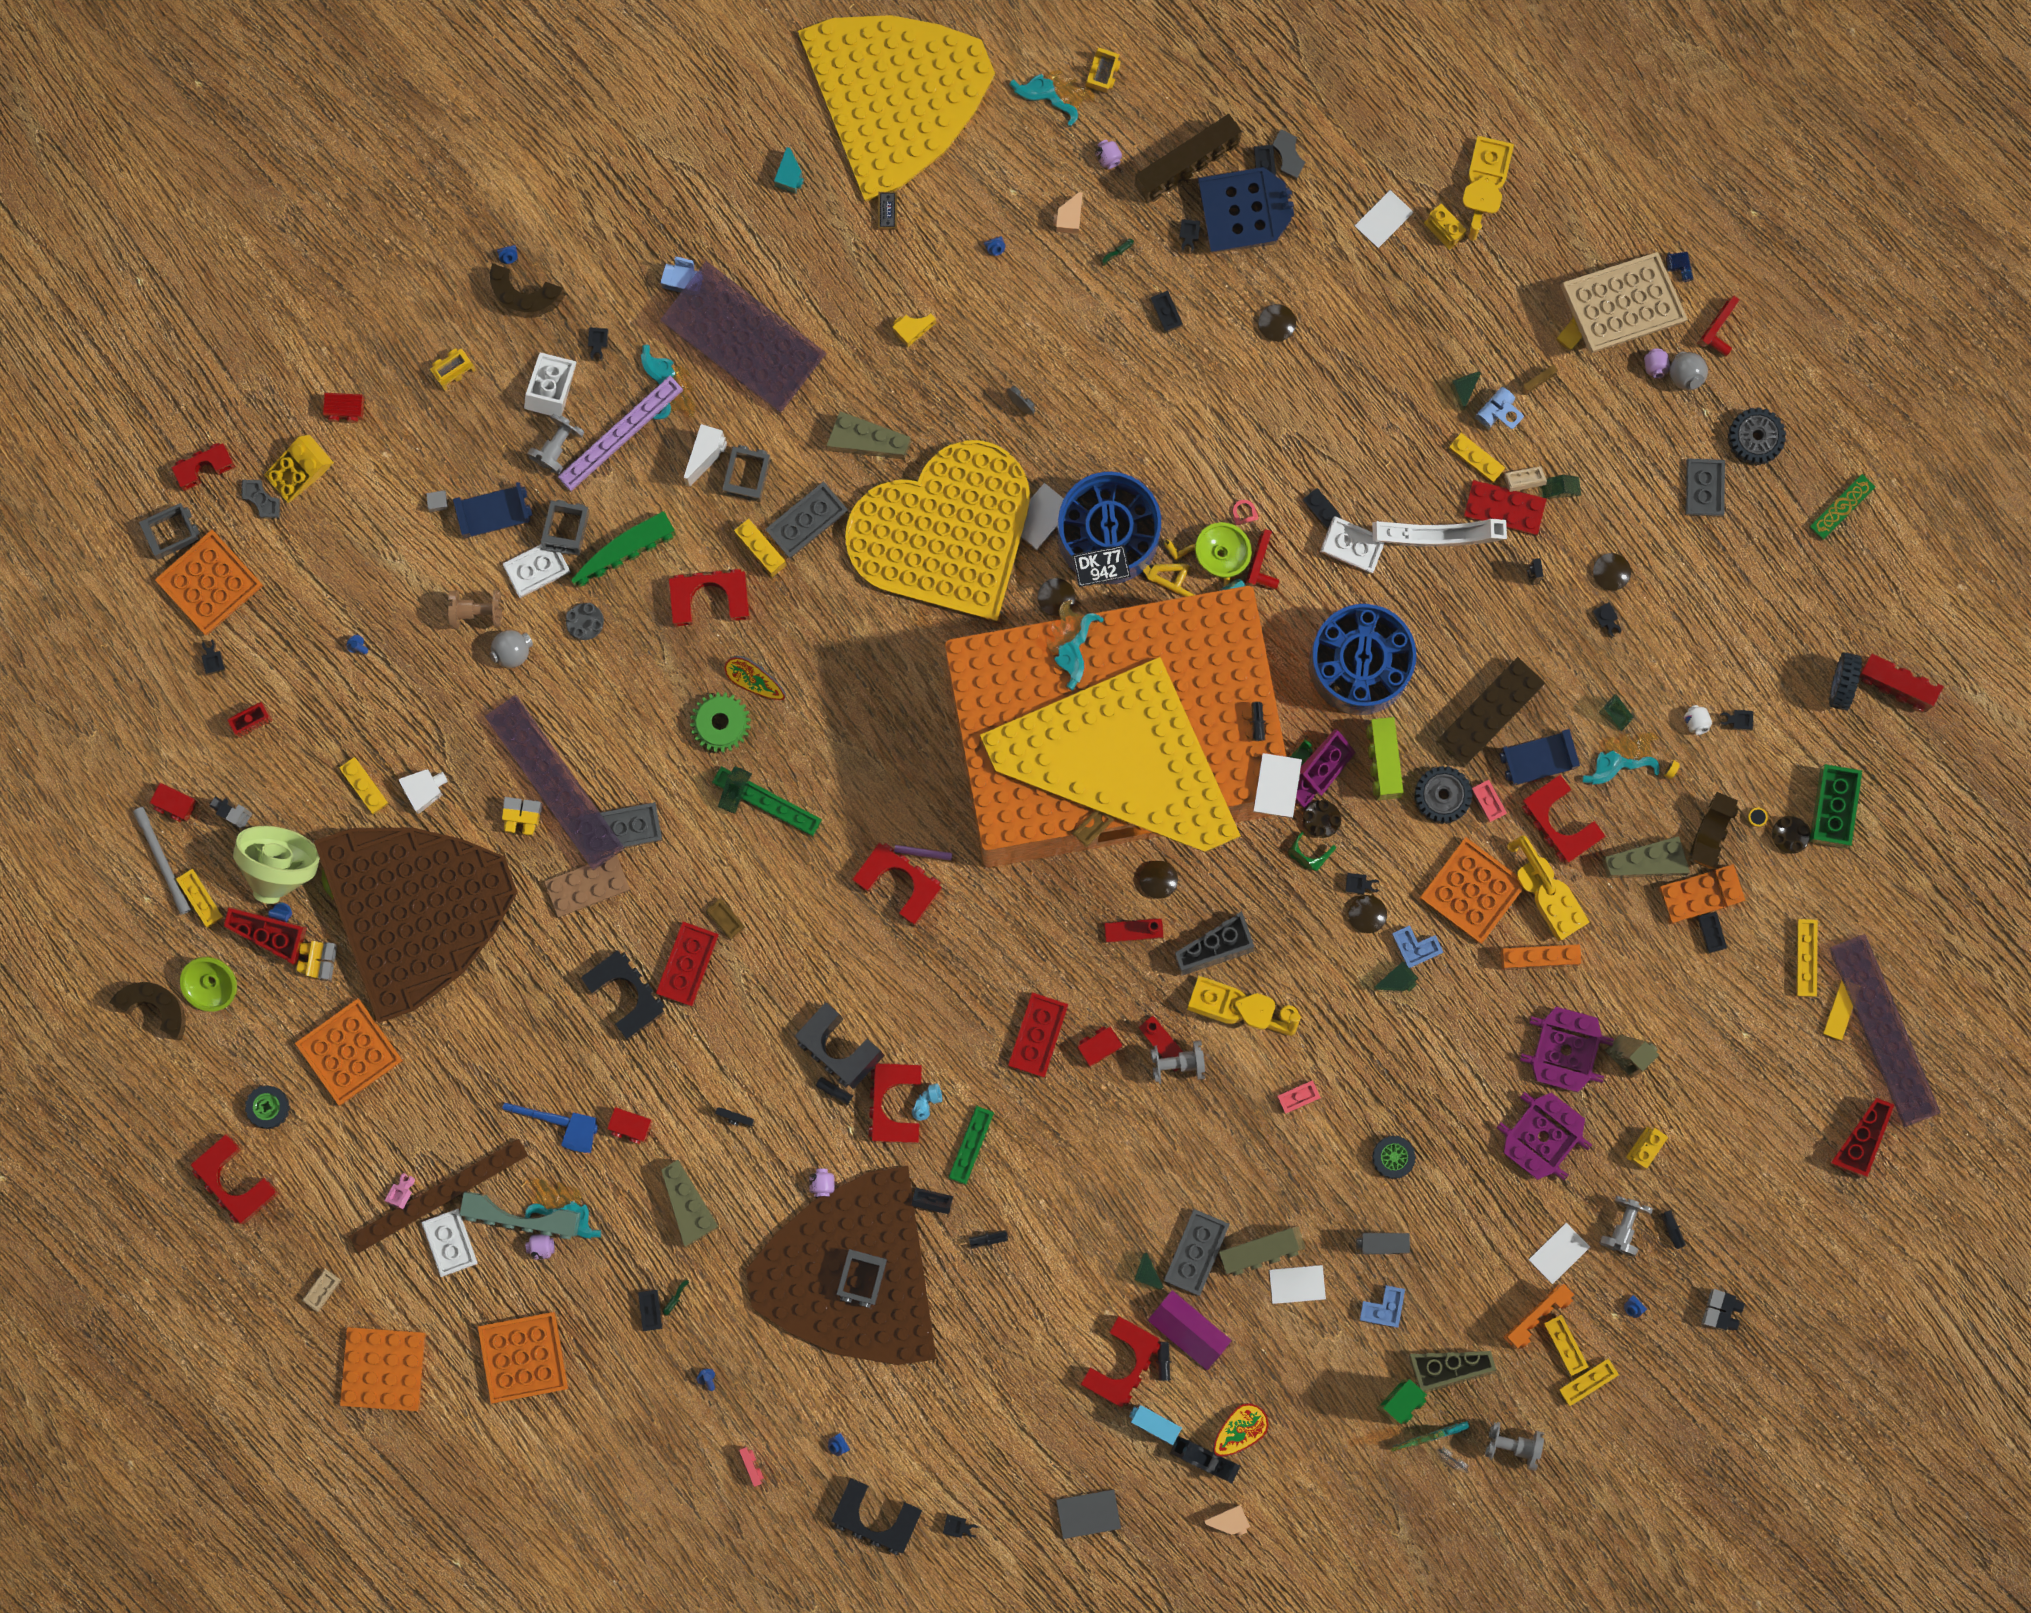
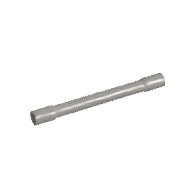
M144 807L137 808L133 811L134 816L148 841L172 893L180 915L186 914L191 911L188 902L180 890L150 825V820Z

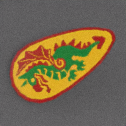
M733 656L726 661L725 673L735 685L765 698L774 700L785 699L786 693L781 685L762 666L744 656Z
M1251 1403L1242 1404L1237 1407L1219 1430L1214 1441L1213 1454L1217 1457L1234 1455L1262 1439L1269 1425L1265 1412L1259 1406Z

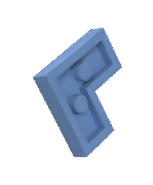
M1410 926L1392 933L1408 969L1444 953L1436 935L1418 943Z
M1386 1285L1382 1304L1363 1301L1359 1321L1398 1328L1405 1289Z

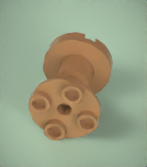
M458 590L449 591L448 600H452L450 606H448L451 629H459L460 619H474V615H493L494 627H500L502 619V608H499L501 591L493 590L492 603H474V600H460Z

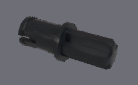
M1252 702V721H1250V724H1252L1253 741H1265L1264 723H1266V720H1263L1262 702Z
M820 1077L816 1083L817 1088L831 1095L830 1098L834 1097L846 1104V1106H848L854 1096L840 1088L839 1084L835 1085L823 1077Z
M1672 1210L1660 1214L1667 1229L1666 1233H1669L1676 1249L1684 1247L1686 1243L1679 1229L1681 1226H1678Z
M1006 1230L988 1233L987 1231L986 1234L969 1237L971 1249L987 1245L991 1247V1244L1008 1241Z
M1158 1342L1161 1344L1158 1349V1361H1156L1159 1369L1158 1381H1170V1363L1172 1361H1170L1169 1342Z

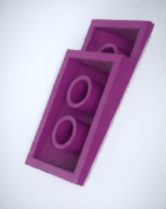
M1337 729L1327 737L1300 768L1295 802L1303 808L1307 807L1316 794L1320 796L1324 794L1356 753Z
M1173 1290L1147 1320L1206 1370L1213 1365L1232 1341Z

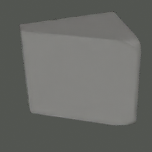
M445 490L427 493L429 512L448 509Z

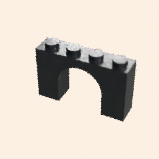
M617 950L582 976L581 979L593 995L615 980H627L635 985L638 991L636 1007L615 1024L629 1041L665 1014L663 1011L665 1005L659 998L654 999L651 995L654 991L648 983L643 984L639 979L642 975L637 968L632 969L628 963L631 960L625 952L620 954Z
M825 1002L795 1035L799 1041L797 1045L804 1051L808 1049L812 1052L810 1056L818 1064L822 1061L826 1065L824 1069L832 1076L836 1074L840 1077L838 1081L845 1088L849 1085L854 1090L885 1055L871 1041L866 1039L847 1058L834 1059L829 1057L826 1052L827 1038L843 1021V1017Z
M850 1478L831 1522L835 1523L833 1527L842 1531L849 1529L853 1531L851 1535L859 1539H863V1536L871 1539L870 1544L879 1548L882 1544L888 1547V1552L897 1556L899 1552L903 1554L922 1513V1509L904 1502L898 1518L891 1528L882 1532L872 1531L862 1523L859 1515L860 1505L869 1485Z

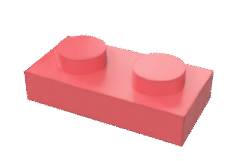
M1489 780L1472 788V792L1489 823L1507 814Z
M1313 1080L1277 1096L1285 1114L1321 1098Z
M748 1447L739 1450L754 1487L762 1484L761 1479H764L760 1467L757 1469L753 1461H756L753 1450H748Z

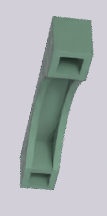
M469 1191L463 1194L460 1216H465V1220L476 1222L477 1219L484 1220V1224L495 1225V1222L503 1223L502 1227L514 1229V1226L522 1227V1231L533 1232V1229L540 1230L542 1235L552 1236V1233L560 1234L559 1238L571 1239V1236H577L581 1212L560 1209L550 1215L539 1218L519 1217L499 1208L487 1195Z

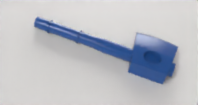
M504 1102L502 1110L567 1127L561 1146L577 1152L591 1153L594 1134L598 1130L597 1118L574 1112L572 1117L569 1118Z

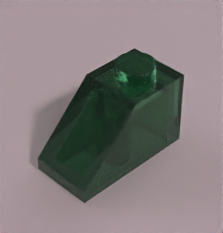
M734 766L726 780L718 804L719 808L736 814L748 788L752 773Z
M1402 961L1373 989L1376 992L1403 993L1405 990L1410 992L1417 986L1415 981L1418 977Z

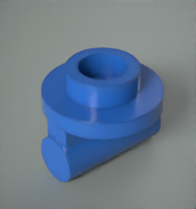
M1002 236L984 242L985 248L992 256L1000 255L1005 250Z
M516 245L497 249L499 260L502 263L511 264L517 260Z
M354 635L349 638L346 644L348 651L351 653L359 651L364 655L368 653V648L363 646V637Z
M279 902L269 911L268 916L287 922L292 916V910L289 905Z
M1634 1295L1624 1304L1626 1313L1633 1318L1640 1317L1647 1310Z
M712 1369L701 1370L696 1378L698 1384H706L709 1391L715 1389L713 1382L715 1372Z
M841 1433L830 1438L828 1441L829 1451L836 1456H840L850 1450Z

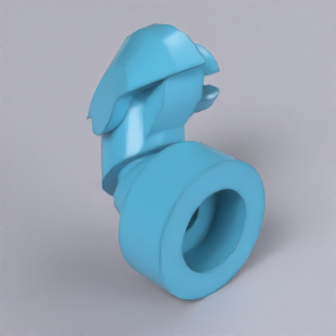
M937 1083L929 1085L928 1089L922 1093L923 1095H919L915 1106L912 1108V1115L915 1119L922 1121L929 1117L930 1107L928 1101H931L933 1104L942 1102V1092Z

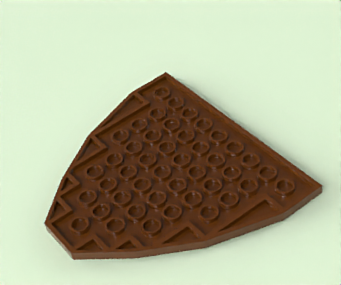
M413 827L350 828L314 841L377 1023L415 1011L462 975L493 937L518 893L505 856L461 838Z
M908 1166L870 1171L834 1189L830 1196H821L815 1199L781 1228L746 1268L751 1308L790 1334L837 1355L894 1365L936 1360L914 1206H911L913 1195ZM849 1249L887 1259L876 1304L871 1305L870 1308L860 1306V1301L852 1299L851 1303L840 1300L841 1296L837 1295ZM852 1259L843 1291L871 1299L880 1266Z

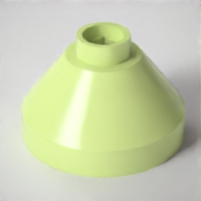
M255 826L243 830L237 836L233 851L234 860L253 890L254 898L267 904L277 903L280 897L287 895L312 879L317 872L320 860L315 844L309 839L294 831L274 826Z

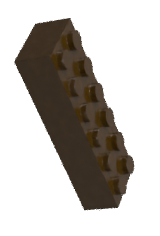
M1227 114L1135 175V187L1146 203L1151 200L1152 202L1157 201L1162 196V193L1172 191L1180 181L1183 180L1185 182L1189 180L1194 172L1204 170L1212 160L1217 161L1224 156L1223 153L1236 149L1240 143L1241 129L1231 115Z
M1517 657L1438 738L1437 742L1465 768L1545 685V682Z

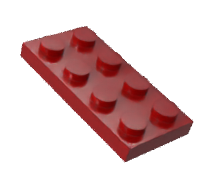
M1473 480L1464 518L1476 521L1488 519L1506 520L1507 529L1537 536L1547 499L1519 491L1510 492L1507 488Z
M682 921L656 994L693 1007L719 934Z
M1032 992L1008 1064L1009 1067L1045 1078L1069 1004Z

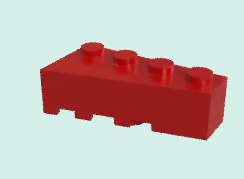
M1875 654L1868 656L1859 676L1862 678L1861 681L1863 683L1879 687L1878 690L1880 692L1896 696L1895 699L1897 701L1913 705L1912 708L1918 712H1927L1935 705L1944 688L1943 685L1937 684V686L1930 684L1929 679L1923 676L1914 677L1908 669H1896L1894 663Z
M234 907L228 908L224 927L251 940L292 964H298L300 946L304 942L307 926Z
M1876 1098L1834 1157L1830 1166L1867 1179L1895 1104Z

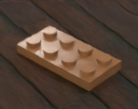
M617 854L544 881L558 918L630 891Z

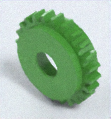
M717 692L716 697L709 694L710 699L707 700L703 697L704 703L698 702L699 708L693 709L696 715L690 717L694 721L690 726L695 729L691 732L693 735L698 734L695 740H702L700 746L703 747L706 744L708 751L714 748V753H717L718 749L725 753V749L728 748L731 752L732 746L739 748L738 742H745L742 738L743 736H749L746 730L751 729V726L747 725V723L751 722V718H746V716L750 713L749 711H744L746 708L745 704L740 706L741 699L734 700L735 696L733 694L730 698H728L726 692L723 697L720 696L719 692ZM717 713H723L729 719L727 727L722 730H718L712 725V718Z

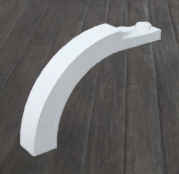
M1499 519L1451 525H1413L1378 521L1372 523L1374 542L1397 543L1402 546H1460L1507 539L1506 520Z

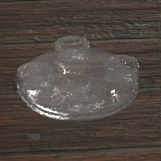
M1445 1447L1441 1450L1436 1449L1442 1461L1449 1467L1462 1473H1469L1467 1470L1469 1465L1461 1459L1458 1461L1451 1457L1453 1453Z

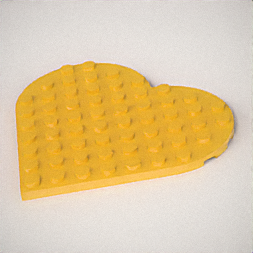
M966 440L951 444L940 450L927 462L918 482L912 480H893L872 488L858 500L850 513L846 526L845 538L849 558L857 572L868 583L881 590L998 622L1030 505V490L1026 475L1015 458L995 444L980 440Z

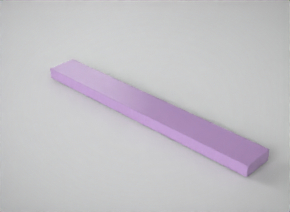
M669 376L564 470L558 478L570 491L575 489L676 398L683 389Z

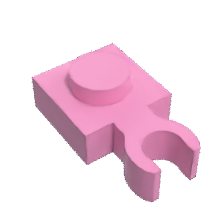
M403 1173L400 1177L399 1185L393 1184L385 1202L403 1209L412 1193L408 1189L414 1184L415 1179L410 1176L407 1180L408 1176Z

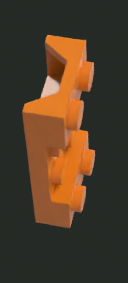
M1734 864L1658 888L1668 910L1670 925L1746 901Z
M1564 1283L1562 1285L1559 1284L1517 1323L1503 1339L1513 1349H1523L1531 1341L1529 1337L1532 1334L1528 1330L1533 1329L1540 1322L1538 1318L1541 1315L1546 1316L1554 1308L1563 1309L1573 1302L1571 1298L1574 1296V1293Z

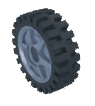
M1846 652L1841 654L1831 685L1830 707L1846 711L1851 707L1861 673V656Z

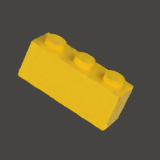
M749 518L734 530L736 537L771 577H774L787 566L786 561Z

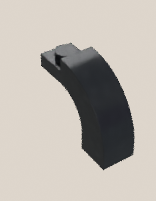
M1180 1436L1177 1437L1170 1451V1454L1231 1484L1240 1468V1465L1223 1457H1217L1213 1452Z

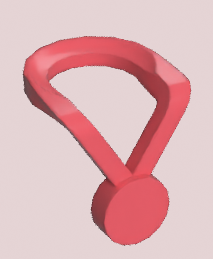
M1240 500L1234 505L1233 517L1236 525L1258 520L1255 506L1249 500ZM1240 504H1248L1252 509L1253 516L1240 521L1237 507Z

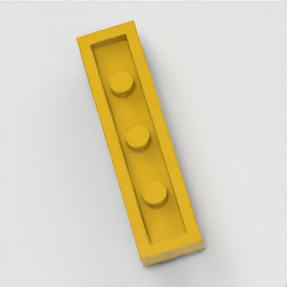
M1797 920L1796 997H1817L1818 920Z

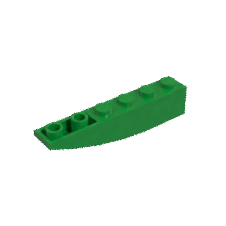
M665 511L630 528L598 551L573 577L571 581L574 586L582 587L589 583V579L593 577L599 578L605 575L607 570L621 567L623 565L622 562L638 558L641 552L645 550L647 552L652 551L657 547V544L671 541L676 533Z

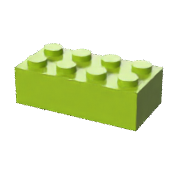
M1395 717L1371 719L1366 728V738L1370 739L1368 756L1373 761L1370 766L1371 777L1375 778V782L1372 784L1373 796H1377V801L1400 798L1404 792Z

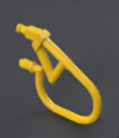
M1166 539L1169 543L1168 545L1164 540V547L1174 560H1178L1195 550V544H1191L1177 552V549H1175L1170 540ZM1186 563L1154 564L1152 569L1148 565L1143 570L1147 580L1152 583L1155 582L1184 597L1195 595L1180 587L1191 567ZM1180 571L1174 583L1158 576L1157 573ZM1224 578L1223 587L1231 582L1230 578Z

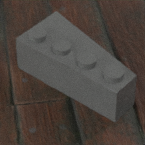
M1242 911L1175 953V960L1181 976L1254 952L1255 946Z

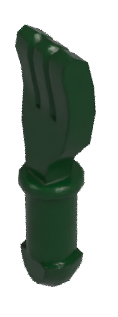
M1129 238L1119 247H1116V251L1107 254L1102 260V266H1105L1118 255H1122L1124 251L1134 244V240Z
M684 1280L678 1287L676 1295L671 1296V1299L662 1311L665 1316H668L680 1301L681 1293L686 1285L689 1284V1280Z

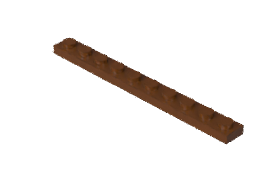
M517 1139L409 1201L403 1209H395L350 1235L349 1238L357 1252L361 1253L529 1155L520 1139Z

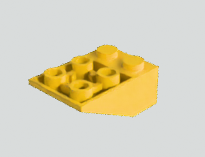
M311 435L298 437L264 476L287 503H290L319 479L334 462Z

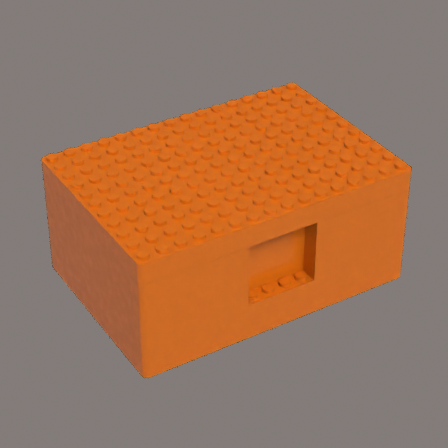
M1251 586L1094 613L1101 616L1104 620L1102 623L1098 621L1091 622L1085 643L1079 646L1084 660V672L1080 683H1077L1073 690L1066 687L1071 679V675L1059 667L1054 658L1059 656V646L1071 642L1081 631V621L1085 615L960 637L946 642L947 673L981 858L985 867L990 868L1162 836L1112 817L1114 821L1086 848L1072 833L1095 810L995 772L980 738V735L1159 657L1162 659L1234 822L1238 823L1274 816L1253 812L1262 754L1286 757L1255 593ZM1252 702H1262L1263 720H1266V723H1264L1265 741H1253L1252 724H1250V721H1252ZM1103 814L1102 821L1106 823L1109 819ZM1092 819L1085 827H1092L1094 825V819Z

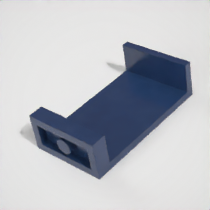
M517 482L516 487L465 500H462L460 497L454 498L453 502L463 538L466 539L530 522L529 516H532L530 504L526 505L525 498H528L525 486L522 487L520 482Z
M1570 729L1564 730L1560 734L1509 748L1505 746L1501 749L1502 753H1499L1501 763L1506 765V780L1511 782V786L1574 770L1580 766Z

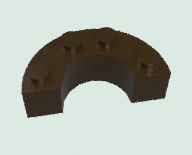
M492 263L490 282L493 292L501 306L516 316L524 318L540 317L554 310L565 296L563 287L545 282L542 288L534 293H521L512 286L511 270Z
M1716 792L1694 839L1689 854L1692 857H1689V861L1710 870L1712 868L1716 869L1720 860L1718 856L1722 848L1719 845L1727 836L1728 831L1726 827L1731 818L1735 819L1739 808L1736 807L1738 800Z
M150 982L133 983L119 990L110 1000V1004L130 1014L136 1007L142 1004L155 1005L162 1015L160 1030L182 1040L186 1027V1016L179 999L166 988Z

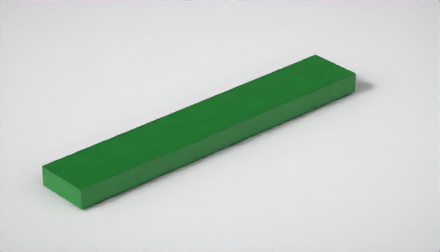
M722 766L712 781V784L814 837L822 822L821 818Z

